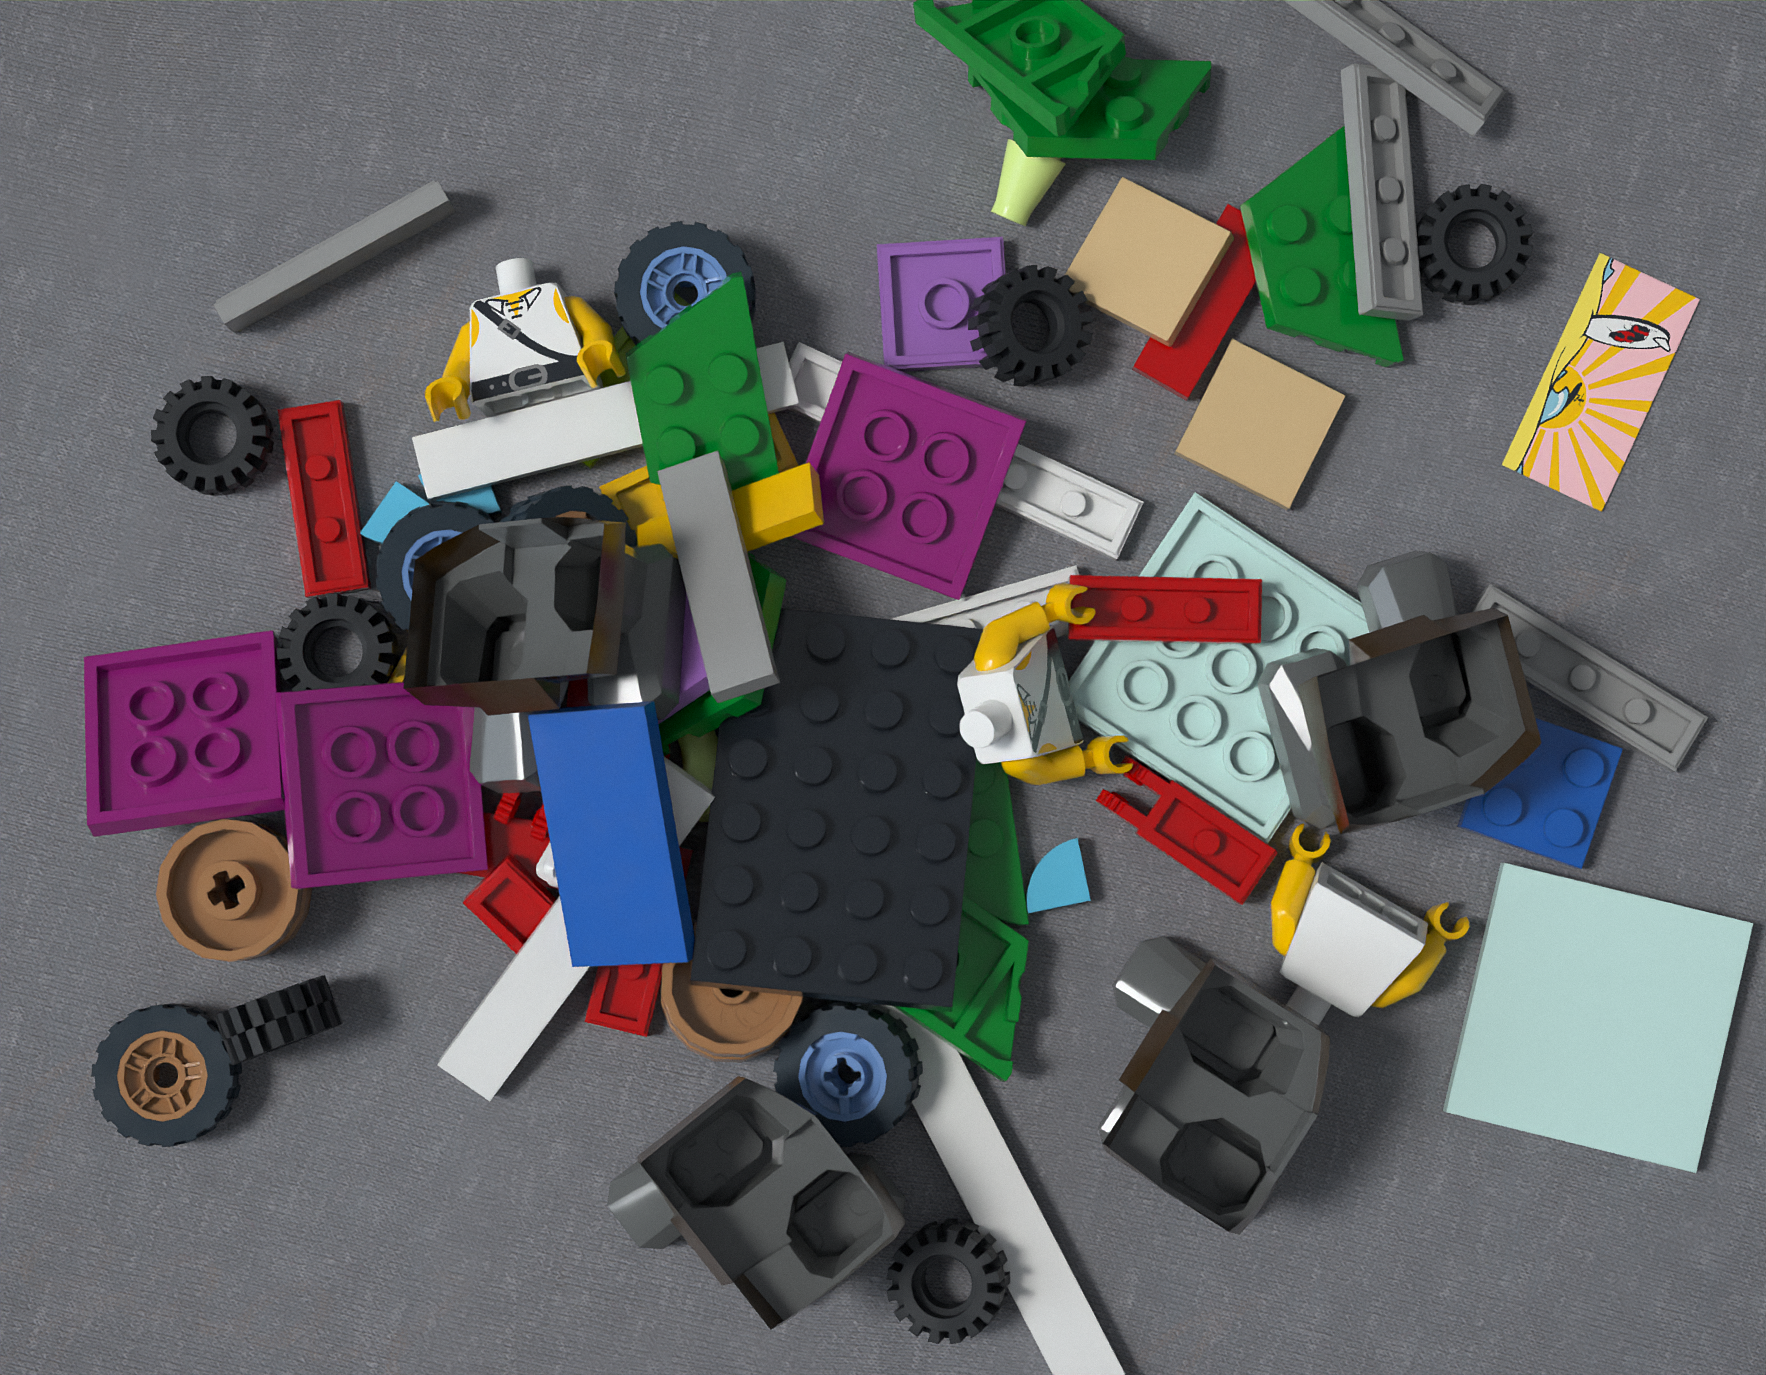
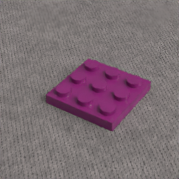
M847 352L845 353L806 463L810 462L819 475L824 524L790 537L960 600L1028 419Z
M273 630L84 657L87 826L93 837L285 810L275 695L276 692H281L280 662L277 659L279 643Z
M404 682L276 692L291 888L301 889L487 870L481 784L478 783L469 770L475 707L424 705L403 689Z

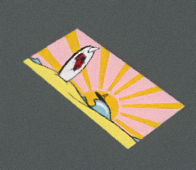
M1599 253L1503 460L1502 466L1602 512L1700 299Z

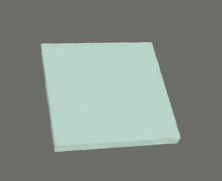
M1195 492L1138 577L1262 579L1261 643L1254 645L1095 641L1068 682L1079 722L1100 736L1127 737L1129 741L1114 743V745L1169 782L1173 780L1268 844L1290 811L1291 805L1257 682L1267 663L1313 648L1330 650L1344 659L1346 665L1349 666V639L1369 633L1361 602Z
M1500 863L1443 1111L1696 1173L1753 923L1508 863Z

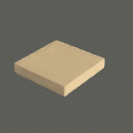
M1122 177L1065 274L1075 281L1068 291L1072 295L1083 291L1087 298V301L1084 303L1171 347L1234 238L1230 231Z
M1232 339L1174 454L1288 510L1346 395Z

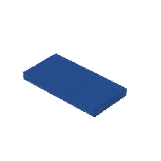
M646 701L566 707L535 711L529 714L528 720L572 967L689 962L693 959L695 936L655 702Z

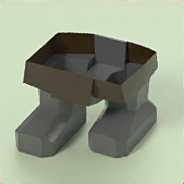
M551 517L480 524L454 536L415 560L403 689L424 705L475 707L469 770L479 784L500 794L541 791L528 715L535 711L566 708L569 681L587 679L588 701L591 706L654 701L657 719L664 720L679 704L686 588L678 555L662 544L631 547L625 545L626 523L571 517Z
M1412 551L1367 565L1357 584L1369 633L1349 639V666L1346 665L1344 659L1332 651L1313 648L1267 663L1257 682L1293 815L1312 827L1325 829L1337 825L1340 834L1358 832L1414 817L1485 794L1523 763L1542 743L1508 615L1495 608L1459 615L1447 563L1431 552Z
M1165 936L1142 940L1136 946L1112 984L1117 1007L1149 1027L1150 1030L1119 1078V1081L1124 1086L1098 1126L1102 1147L1112 1157L1167 1194L1226 1231L1240 1235L1252 1222L1274 1191L1281 1178L1282 1171L1318 1116L1329 1061L1330 1037L1320 1026L1217 960L1211 958L1206 964Z
M737 1076L637 1156L638 1161L610 1182L607 1207L639 1248L664 1249L682 1235L722 1286L731 1283L736 1285L770 1330L787 1322L837 1286L892 1242L906 1223L903 1217L905 1196L879 1166L873 1155L849 1153L846 1156L816 1118L815 1112L768 1087Z

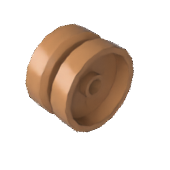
M221 819L198 825L174 842L160 866L156 890L162 921L177 942L202 958L228 962L247 961L273 954L292 940L309 914L312 887L291 888L287 836L266 824ZM234 879L243 880L245 884V889H242L237 894L239 903L231 900L228 895V887Z
M697 922L693 924L694 936L696 935ZM693 959L682 963H664L662 968L661 1006L670 1030L688 1050L714 1062L742 1063L768 1053L788 1034L802 1002L801 996L742 991L740 996L729 998L722 994L720 988L691 985L690 978Z

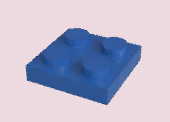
M1535 718L1542 743L1523 763L1485 794L1466 799L1457 827L1575 869H1582L1623 748Z

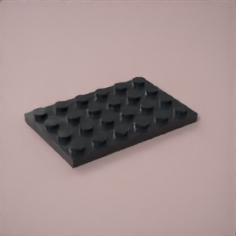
M781 608L772 649L780 683L764 688L761 705L739 717H728L719 726L712 794L715 798L710 804L690 978L691 985L946 1012L952 1011L976 768L974 747L968 745L960 733V721L965 712L957 682L959 674L974 659L983 629Z

